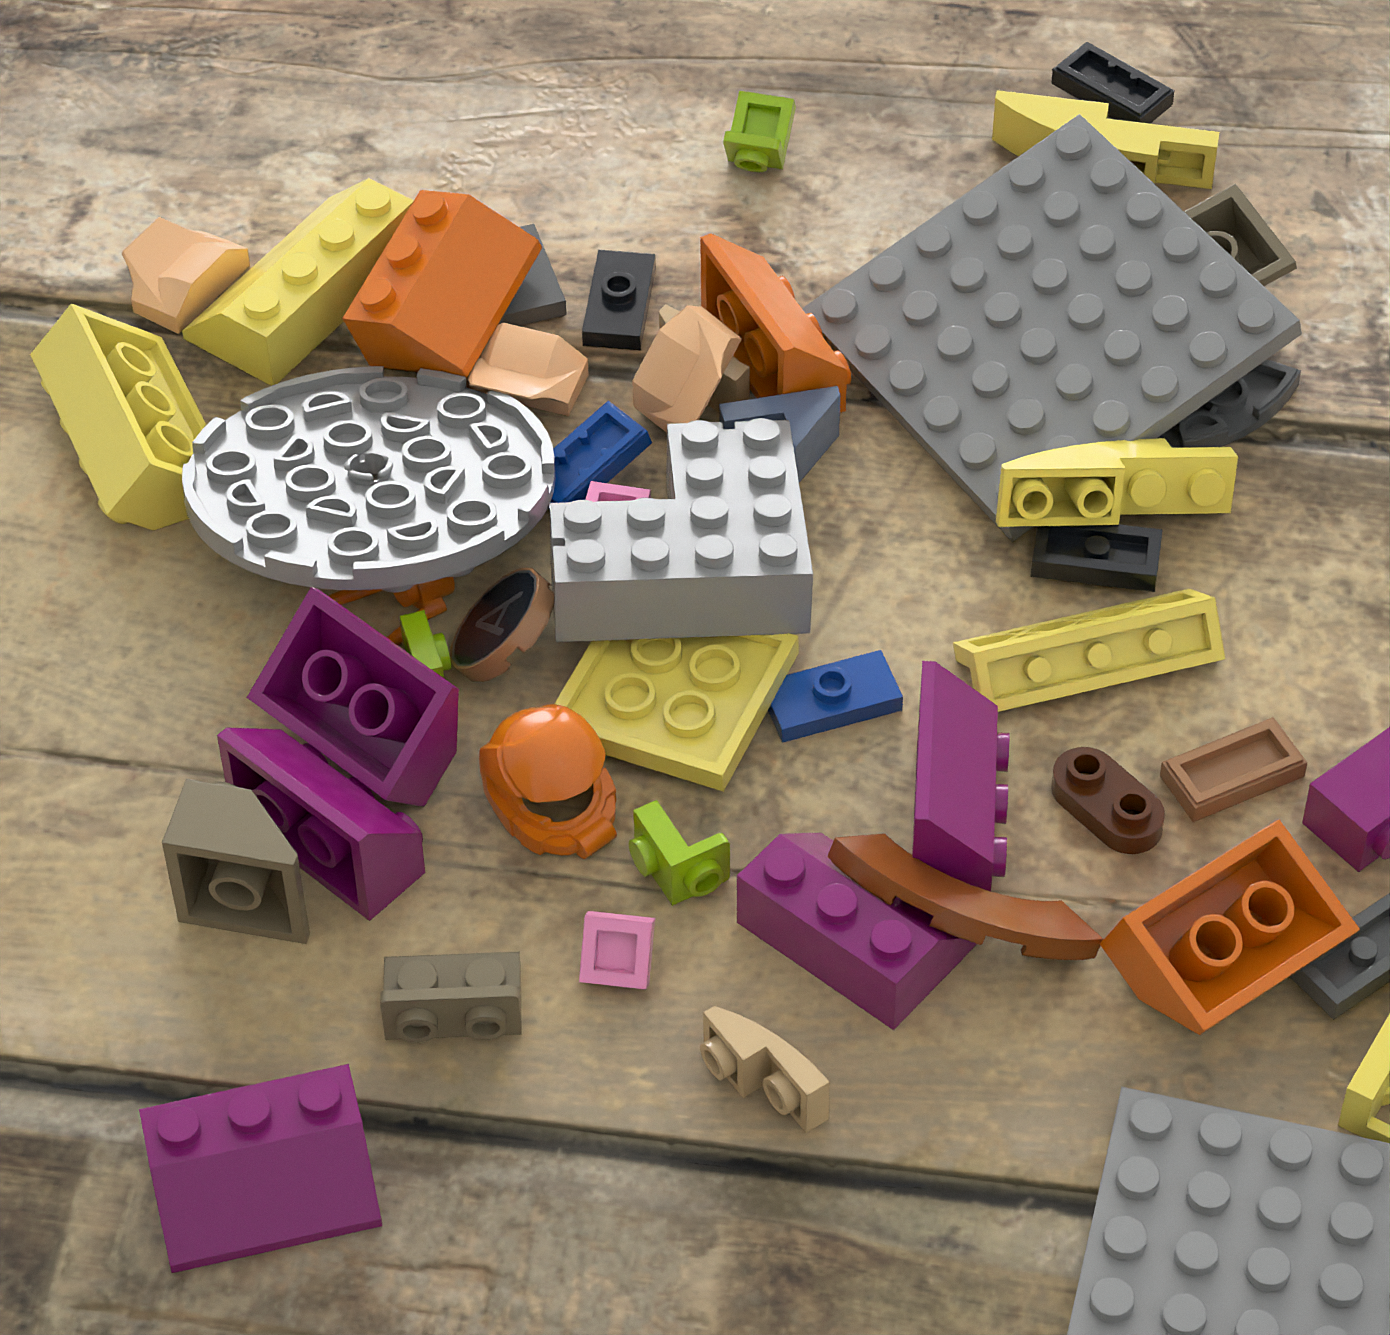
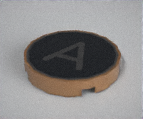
M531 567L518 568L504 575L489 587L469 609L457 628L450 646V661L453 666L472 682L489 681L510 669L509 667L512 664L506 658L516 648L523 653L528 648L530 649L536 643L549 621L554 607V592L549 589L551 584Z

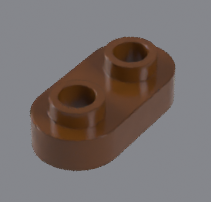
M1077 747L1067 750L1057 758L1053 767L1052 794L1055 800L1109 848L1120 853L1140 854L1157 845L1162 836L1165 810L1162 802L1155 794L1101 750L1091 747ZM1124 810H1135L1139 814H1127Z

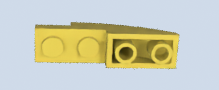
M996 91L992 140L1017 156L1022 155L1080 114L1154 184L1164 183L1212 189L1220 132L1107 119L1109 103Z
M1165 438L1104 441L1073 445L1027 455L1001 464L996 523L998 527L1119 525L1120 515L1231 513L1238 456L1231 447L1172 448Z

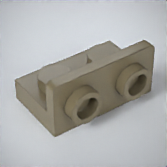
M520 951L384 957V991L381 992L380 1007L385 1040L403 1039L408 1042L419 1043L433 1038L473 1037L481 1040H490L502 1035H522Z

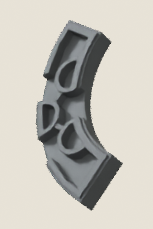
M1267 359L1158 438H1165L1172 448L1222 447L1243 438L1264 425L1289 401L1299 385L1301 370Z

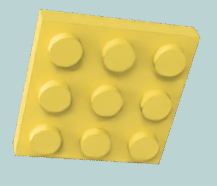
M793 634L591 641L554 704L568 707L581 715L597 733L607 756L724 792L799 654L798 636Z

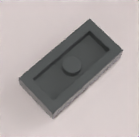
M1390 893L1352 918L1360 928L1356 934L1290 976L1333 1020L1390 982Z

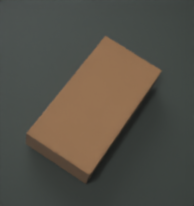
M1272 717L1163 761L1160 777L1192 822H1195L1305 777L1308 762L1275 718Z

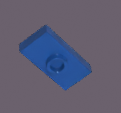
M607 401L553 448L555 486L550 503L585 500L591 481L608 483L652 444L648 431L610 401Z
M882 650L786 675L768 712L783 743L902 711L903 695Z

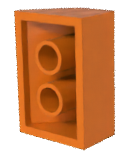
M420 190L342 319L369 366H384V368L418 372L420 368L452 373L467 378L539 255L542 246L537 238L469 194Z
M712 233L700 237L701 307L742 338L733 357L750 367V390L754 396L762 398L838 386L840 392V413L845 412L847 385L851 383V372L848 362L840 351H833L823 338L820 325L812 313L806 314L797 303L789 281L784 276L778 277L761 255Z
M1280 819L1123 917L1102 940L1100 946L1139 1000L1196 1034L1201 1035L1356 934L1360 928Z

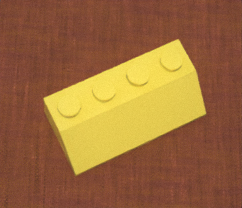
M370 178L329 197L182 330L183 339L271 386L279 383L344 322L343 316L414 200Z
M70 304L30 355L42 378L41 385L50 395L60 416V425L69 435L80 458V467L88 475L99 498V507L110 519L117 523L127 524L129 522L150 530H157L189 519L184 503L182 468L183 464H188L193 454L192 442L206 426V423L162 337Z

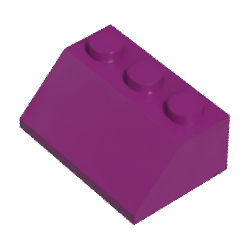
M311 587L246 698L383 799L424 807L457 752L459 689L322 591Z
M922 661L912 855L913 858H917L955 879L991 891L992 877H1005L1007 837H994L995 823L1006 824L1008 784H996V771L1008 772L1010 733L997 732L998 706L936 661Z
M226 727L217 735L225 782L233 784L238 788L252 790L297 853L299 868L367 920L371 921L426 873L422 846L423 835L417 824L402 812L394 814L378 802L369 788L355 777L347 779L331 767L323 754L309 743L302 745L281 729Z
M823 833L779 834L737 875V923L883 1024L895 1030L977 944L931 927L930 923L933 915L902 901L898 897L895 898L892 905H889L862 888L837 868L827 857L833 840Z
M349 1064L139 1109L171 1273L382 1226L362 1119Z

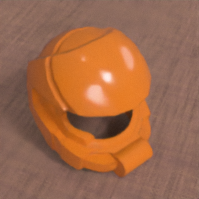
M549 704L515 712L499 724L490 741L480 748L479 765L484 794L495 814L512 837L515 836L523 846L538 855H542L545 852L555 855H571L576 853L582 859L588 858L617 837L613 826L616 817V788L606 767L603 768L606 757L605 749L597 733L581 715L568 707ZM589 788L593 790L592 800L585 811L575 818L560 822H554L547 816L532 813L524 805L522 799L525 798L530 802L536 803L563 801L581 794Z

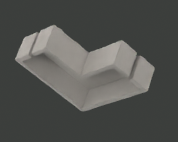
M758 418L750 421L734 422V429H723L722 422H708L704 420L667 424L666 485L668 499L639 498L627 501L596 502L576 500L565 503H550V565L552 591L554 592L553 609L556 642L810 633L813 569L789 420L772 421Z

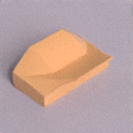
M158 217L122 252L133 282L131 297L133 312L177 334H180L184 328L197 318L250 266L247 248L203 231L186 229L161 217Z
M687 305L659 329L632 380L634 407L665 432H667V424L689 423L699 420L742 338L703 307Z
M501 323L497 325L466 378V387L485 394L490 391L505 393L518 400L524 406L569 416L589 376L588 358L559 335Z

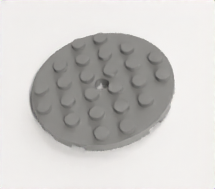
M384 366L353 367L309 374L272 385L241 399V411L227 420L214 417L200 431L192 442L193 454L188 464H183L182 485L187 516L201 539L228 561L258 575L294 585L333 590L382 589L393 593L406 591L420 583L445 577L467 575L473 571L474 567L502 554L524 538L542 519L550 505L555 486L554 451L549 434L541 421L518 400L501 392L490 391L485 394L467 388L466 377L423 368H420L417 378L384 376Z

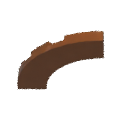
M885 833L835 837L827 856L845 875L885 903L892 905L895 898L898 897L902 901L933 915L930 923L931 927L982 945L985 937L989 936L1023 945L1020 950L1023 956L1052 960H1087L1096 957L1100 943L1103 940L1097 932L1062 900L1039 901L1021 899L970 885L931 867L917 858H913L912 854L896 844Z

